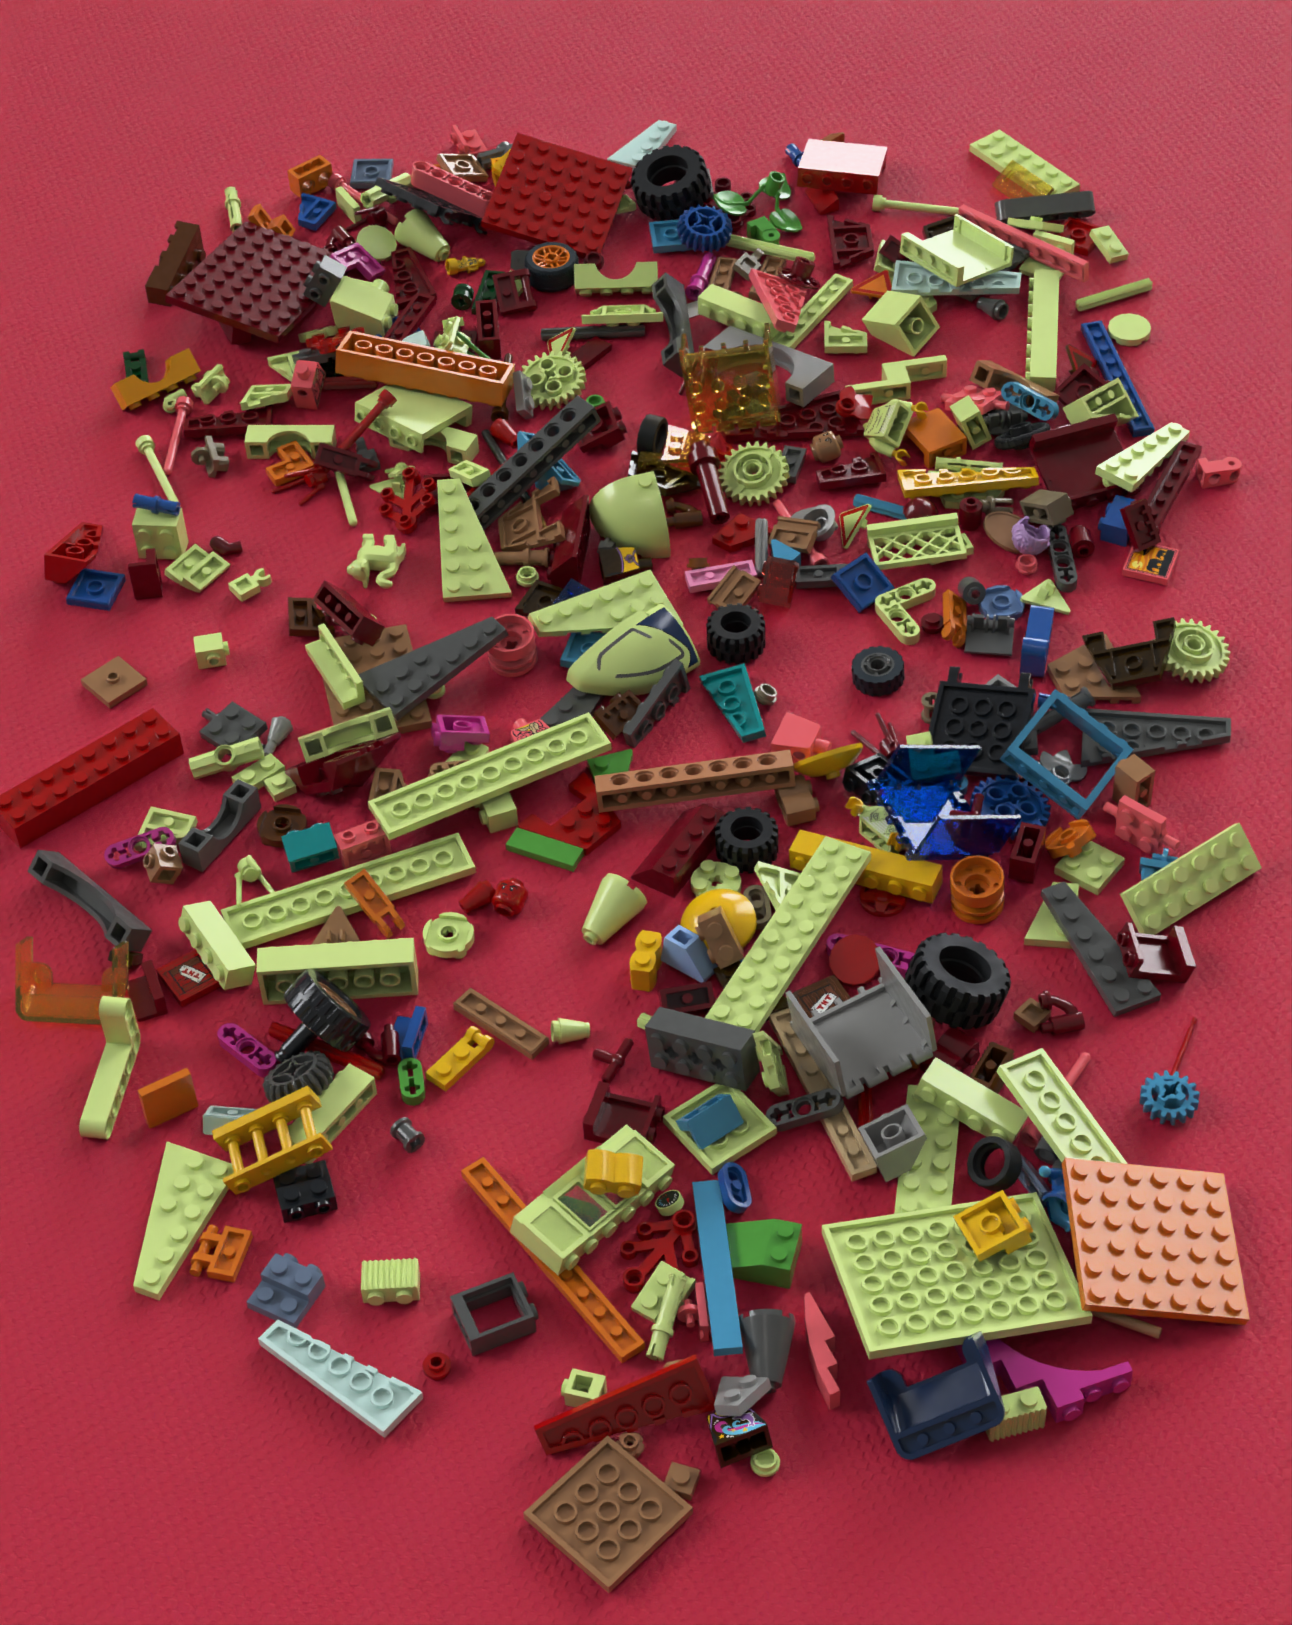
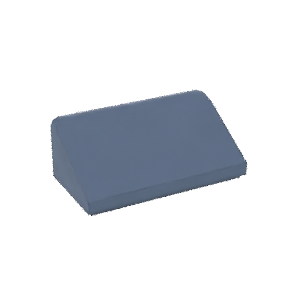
M1021 1155L1022 1168L1018 1179L1029 1193L1037 1192L1043 1208H1045L1047 1205L1046 1202L1042 1201V1197L1052 1190L1031 1162Z

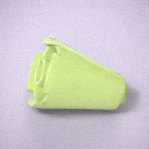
M419 209L409 211L405 215L406 220L403 223H398L394 238L399 244L407 248L411 247L413 251L436 262L446 260L450 254V246L426 212Z
M608 873L602 879L582 927L583 938L591 945H602L643 910L647 904L644 894L637 887L632 890L627 886L629 881L617 874Z

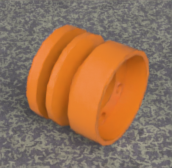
M968 856L959 860L953 866L950 874L951 907L953 912L964 922L972 924H984L996 919L1002 913L1004 907L1003 869L998 862L985 856Z

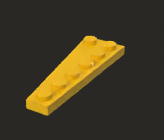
M1035 467L984 468L981 472H976L970 468H961L962 471L958 473L948 472V469H939V473H926V469L897 470L898 481L904 498L910 499L923 496L940 497L943 494L962 495L965 492L974 491L983 493L987 490L995 489L1004 491L1010 488H1030L1039 485V476Z

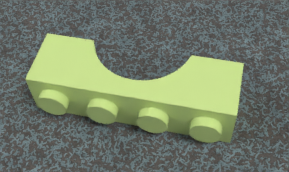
M657 261L636 262L632 272L621 279H610L603 276L595 264H574L575 293L580 296H591L592 293L610 296L613 292H621L622 295H632L633 292L641 291L642 294H653L651 285L658 280Z
M248 425L244 441L247 459H269L277 452V447L295 440L302 449L311 455L312 459H315L320 442L336 447L335 426Z
M446 427L424 440V445H434L445 450L448 462L456 465L465 460L472 462L479 452L478 436L476 434L451 427ZM389 438L390 446L406 451L412 450Z
M387 707L298 737L307 763L349 746L397 733L398 729L391 708Z

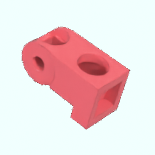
M1227 457L1223 460L1209 462L1207 458H1200L1197 460L1195 475L1202 489L1232 484L1239 480L1242 464L1235 457Z

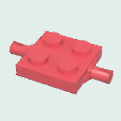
M968 385L958 393H943L940 397L941 402H945V410L950 411L949 406L968 395L982 415L991 410L1000 409L1008 411L1010 408L1009 401H1004L1001 391H996L995 388L980 389L977 386Z
M1126 795L1119 800L1118 807L1109 801L1105 803L1103 811L1115 816V835L1119 836L1122 840L1128 841L1151 855L1153 853L1161 854L1163 844L1173 850L1178 849L1180 841L1168 835L1166 817Z

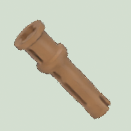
M546 547L544 550L526 548L518 552H493L499 566L523 565L545 566V568L550 566L549 547Z

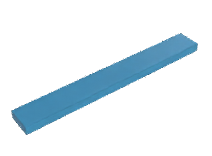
M719 1181L692 1182L714 1356L743 1354Z

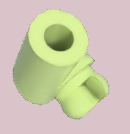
M181 388L164 398L163 409L165 412L173 413L176 411L175 404L177 398L187 396L184 389Z

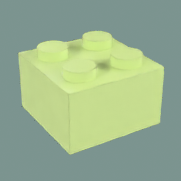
M180 508L178 516L160 512L154 514L151 510L136 509L132 528L139 558H146V549L152 548L156 550L157 559L176 560L186 552L189 541L182 508Z

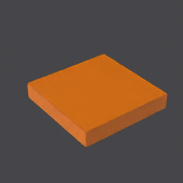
M187 1068L138 1089L145 1120L150 1129L199 1106L192 1077Z

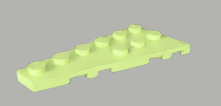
M651 570L529 613L528 620L531 622L538 637L566 636L567 633L581 632V635L590 634L595 631L608 633L635 612L642 610L645 613L659 604L665 605L684 625Z

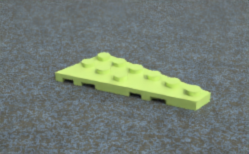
M460 478L437 480L443 601L454 602L512 597L509 585Z
M166 1142L133 1284L135 1292L156 1300L161 1299L229 1190L224 1184L223 1178L234 1173L231 1163Z

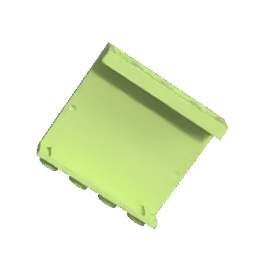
M955 214L953 230L924 241L909 232L901 235L900 253L955 287L1012 266L1013 246L958 214Z

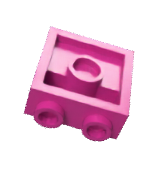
M437 715L436 723H432L431 727L434 746H439L440 750L447 753L464 751L465 742L472 745H481L482 742L489 743L490 733L484 716Z

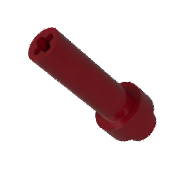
M704 440L697 441L691 445V452L687 456L689 468L692 474L698 476L710 522L712 524H723L729 520L730 514L717 472L721 464L716 448L710 446L709 442Z

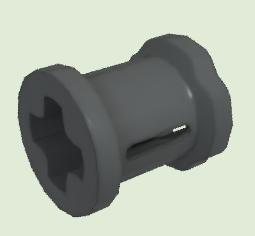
M408 1117L400 1118L390 1129L392 1137L399 1139L404 1144L403 1147L408 1153L415 1152L425 1142L424 1134L414 1129L412 1121Z

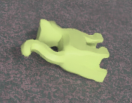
M363 534L362 547L358 551L357 559L347 566V573L356 580L362 581L363 587L367 588L370 570L380 571L376 577V583L384 589L392 587V581L387 579L394 577L400 563L404 560L406 544L402 543L401 547L397 546L394 535H385L384 547L374 546V535Z

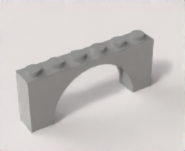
M732 326L727 327L702 347L717 351V374L729 367L750 362L770 363L786 369L791 374V377L785 382L786 401L805 407L834 382L833 363ZM712 366L711 369L708 368L707 371L712 372Z

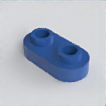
M727 1162L718 1172L722 1200L728 1210L740 1214L745 1212L752 1203L746 1172L740 1165L734 1162Z

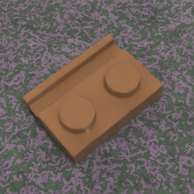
M778 516L777 525H774L768 539L769 548L771 549V539H776L800 553L810 554L817 538V530L821 528L819 522Z
M733 565L709 595L707 601L710 605H715L717 609L721 606L726 607L727 604L737 605V603L746 606L761 587V580L744 570L737 569V566Z

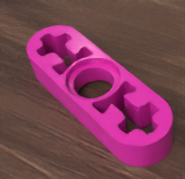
M159 827L108 846L104 857L112 868H123L144 859L145 854L148 853L152 846L149 839L152 838L156 844H162L160 841L161 835L165 834L166 837H169L166 839L167 843L165 845H175L176 837L169 828ZM138 842H145L147 844L145 852L141 854L135 853L134 846ZM126 847H128V850L132 855L131 857L127 855V851L125 849ZM116 851L122 854L119 856L120 860L118 861L113 859L114 852Z
M227 1023L218 1029L217 1035L220 1046L260 1077H266L269 1075L270 1070L276 1068L277 1059L274 1053L237 1024ZM251 1046L255 1048L249 1054L241 1053L244 1047Z

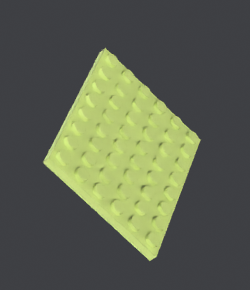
M1037 1192L1008 1196V1199L1013 1197L1021 1210L1018 1213L1020 1218L1026 1217L1034 1231L1030 1233L1032 1242L1008 1255L1003 1249L981 1262L977 1259L953 1218L954 1215L980 1201L822 1225V1236L868 1359L962 1345L968 1336L979 1331L982 1332L986 1341L1091 1324L1093 1315L1091 1311H1083L1081 1308L1078 1282Z

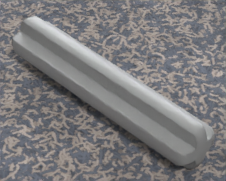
M765 518L756 519L755 570L757 577H766L768 572V521Z

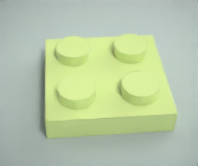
M1090 841L1081 847L1082 852L1073 858H1069L1068 855L1064 856L1055 866L1054 874L1072 883L1079 884L1080 887L1098 896L1124 865L1125 858Z

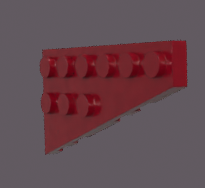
M840 390L816 396L805 407L789 403L718 422V429L726 442L812 439L827 431H832L835 436L840 435V437L864 436L865 431L859 419L855 417H842L836 412L835 406L837 401L840 400Z

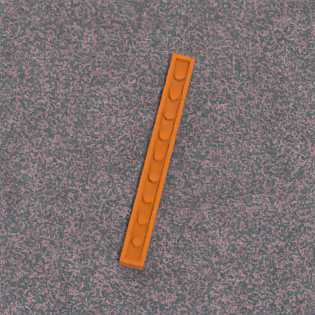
M482 1157L461 1170L462 1178L510 1232L514 1216L522 1211L526 1205L489 1162ZM511 1234L622 1364L645 1349V1342L577 1264L571 1270L565 1269L561 1274L557 1275Z

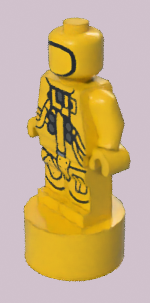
M463 256L461 260L449 258L445 261L448 275H455L466 270L468 273H471V271L474 272L478 270V267H483L486 264L483 258H467L466 256Z

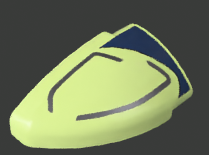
M659 604L645 613L642 610L635 612L600 638L572 664L568 670L566 680L575 689L586 693L615 696L619 692L623 695L630 689L634 695L650 693L653 685L657 684L662 678L666 667L670 666L675 659L683 663L687 674L700 665V658L690 636L678 618L665 605Z

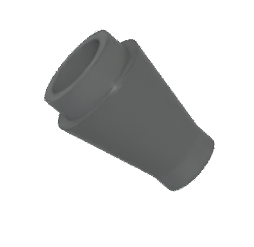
M981 297L977 301V308L994 320H1002L1008 314L1009 307L1004 300Z

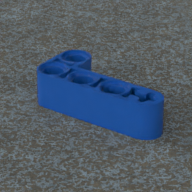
M1031 605L1026 635L1023 637L1020 674L1021 672L1031 673L1032 677L1044 678L1054 619V607Z

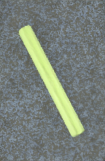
M732 234L729 243L726 244V246L752 252L760 248L765 252V255L795 261L797 256L807 258L813 262L816 258L813 252Z

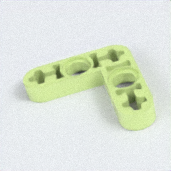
M922 578L876 597L875 612L901 643L913 645L919 641L920 628L906 612V609L933 599L935 597L936 584L932 579ZM902 595H908V596H910L911 598H910V599H901L900 596H902ZM900 617L903 620L896 622L893 621L892 618Z

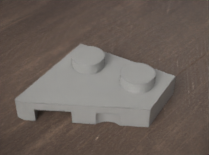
M755 1375L744 1377L723 1376L720 1380L714 1402L717 1416H742L772 1388L769 1378L756 1377Z

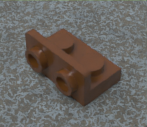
M630 689L623 695L620 692L617 693L609 701L611 703L605 708L602 705L593 714L596 723L600 725L612 740L623 733L625 724L629 720L631 721L636 714L638 706L642 703Z

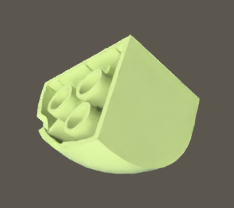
M654 471L616 480L602 488L592 498L589 504L590 519L601 537L603 536L605 539L607 537L611 538V541L616 542V547L636 548L637 554L641 555L642 558L671 557L668 526Z

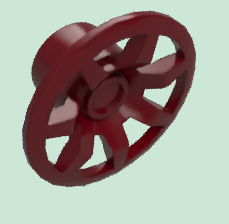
M797 256L792 269H778V274L790 283L807 289L820 288V283L811 277L816 264L807 258Z

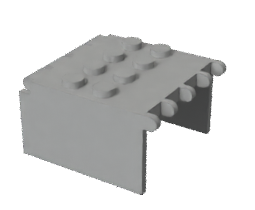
M880 946L875 948L881 977L878 978L880 984L868 990L861 986L857 988L858 995L844 1002L838 997L834 999L836 1006L820 1014L816 1009L812 1010V1018L808 1017L790 990L785 992L792 1021H790L792 1029L833 1089H836L842 1097L845 1096L847 1099L865 1091L863 1084L871 1088L887 1080V1072L893 1077L912 1068L911 1060L918 1065L932 1058V1052L937 1050L931 1015Z

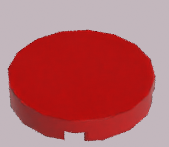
M855 934L845 936L837 941L831 950L829 958L831 971L837 980L848 986H863L875 979L880 970L875 950L877 946L872 940L866 936Z

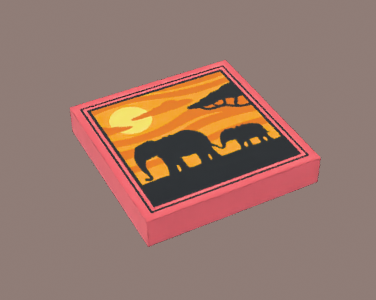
M1155 544L1140 552H1134L1132 546L1123 567L1122 575L1167 586L1178 559L1179 550Z

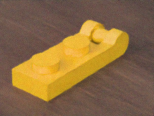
M471 1026L466 1031L465 1036L425 1072L426 1079L446 1092L492 1049L495 1040L489 1035H482L480 1029ZM474 1043H477L478 1045L475 1048L472 1047Z

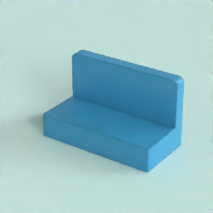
M718 1094L676 1120V1123L681 1131H690L697 1147L704 1149L742 1125L744 1121L731 1095Z

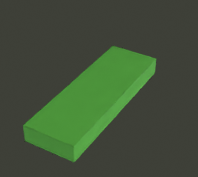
M520 828L515 829L506 843L507 851L574 872L584 856L583 848Z

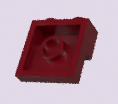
M1083 363L1053 392L1060 395L1058 400L1067 406L1110 381H1105L1094 367H1088Z
M610 401L595 407L601 421L578 442L583 453L601 444L608 449L625 440L624 434L627 433V429L623 421H619L622 419V415L618 407L613 408Z

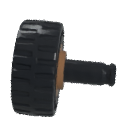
M307 969L291 984L284 994L286 1003L302 1023L286 1039L278 1051L276 1050L274 1056L282 1063L284 1059L287 1060L292 1055L296 1056L304 1052L317 1037H320L332 1047L342 1052H347L370 1029V1021L360 1007L337 985L319 972Z

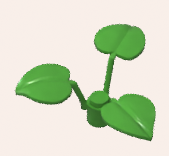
M770 172L768 177L760 180L759 189L746 202H744L741 195L733 191H721L713 194V199L720 209L730 215L740 216L746 213L745 206H748L762 191L776 199L775 211L769 215V220L773 226L786 232H801L802 230L801 222L795 213L786 208L781 210L779 208V200H786L791 196V189L787 183L785 173Z

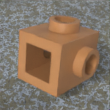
M153 843L143 859L149 880L153 883L173 884L183 869L182 860L175 845Z

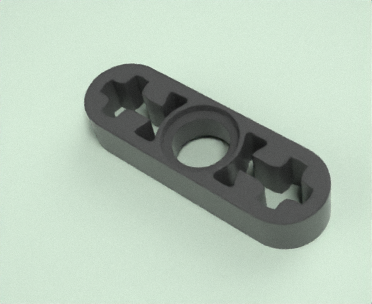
M828 1088L772 1105L767 1110L766 1117L777 1127V1131L781 1132L839 1114L844 1108V1100L836 1089ZM833 1098L834 1100L832 1101V1105L827 1106V1104H829V1099ZM817 1102H819V1105H818L819 1108H820L819 1110H818V1107H817L816 1104H815V1103H817ZM811 1105V1111L808 1114H798L802 1106ZM782 1114L781 1120L777 1122L778 1115Z

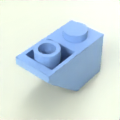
M678 925L664 937L661 961L701 983L706 982L714 974L713 969L718 967L716 963L712 964L704 942L692 931Z

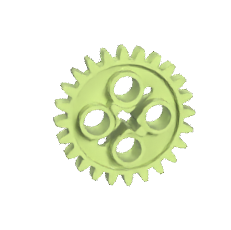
M551 351L550 355L547 356L543 352L541 358L535 355L534 362L527 360L528 366L522 365V372L532 381L531 397L534 400L535 408L540 405L541 410H543L546 406H549V409L552 410L553 406L556 405L558 409H561L562 403L567 405L568 400H573L575 395H582L581 389H585L584 383L587 382L585 368L582 366L581 361H577L576 356L571 358L570 353L563 356L562 351L557 355L554 354V351Z

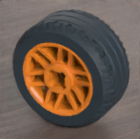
M546 242L535 246L526 254L524 265L530 271L531 276L529 280L533 288L543 292H560L574 285V264H579L576 251L570 246L559 242Z

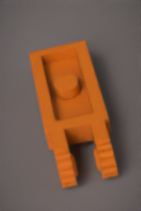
M948 589L943 593L944 628L941 634L942 638L946 641L952 638L953 646L960 648L966 641V601Z
M363 869L344 882V887L387 939L392 936V931L383 921L384 917L389 915L395 926L400 930L405 927L402 918L395 911V906L366 869Z

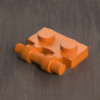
M209 1225L206 1232H203L200 1237L199 1243L201 1245L198 1252L193 1254L191 1259L192 1266L189 1272L191 1275L198 1277L202 1269L208 1267V1278L235 1283L253 1238L252 1231L225 1226L221 1235L217 1234L219 1230L217 1226ZM216 1247L214 1254L210 1255L211 1248Z

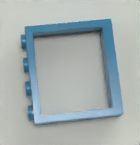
M1054 689L1000 760L1079 820L1114 776L1115 767L1122 759H1127L1134 749L1124 739L1117 737L1109 731L1106 725L1099 723L1091 717L1085 709L1078 707L1070 701L1067 695ZM1050 707L1117 757L1086 799L1019 748Z

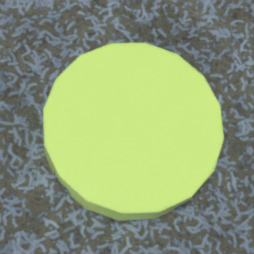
M369 225L362 228L356 239V243L358 242L378 263L390 260L392 258L391 252L395 251L397 246L392 232L378 225Z
M1129 313L1115 316L1108 325L1109 337L1115 339L1116 343L1124 346L1140 345L1145 339L1147 341L1151 334L1150 323L1144 317Z

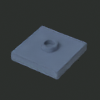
M354 159L350 187L353 189H369L375 186L377 177L386 180L392 179L393 159Z

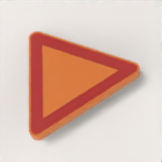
M884 270L851 288V293L869 296V299L873 297L880 299L887 290H892L888 270Z

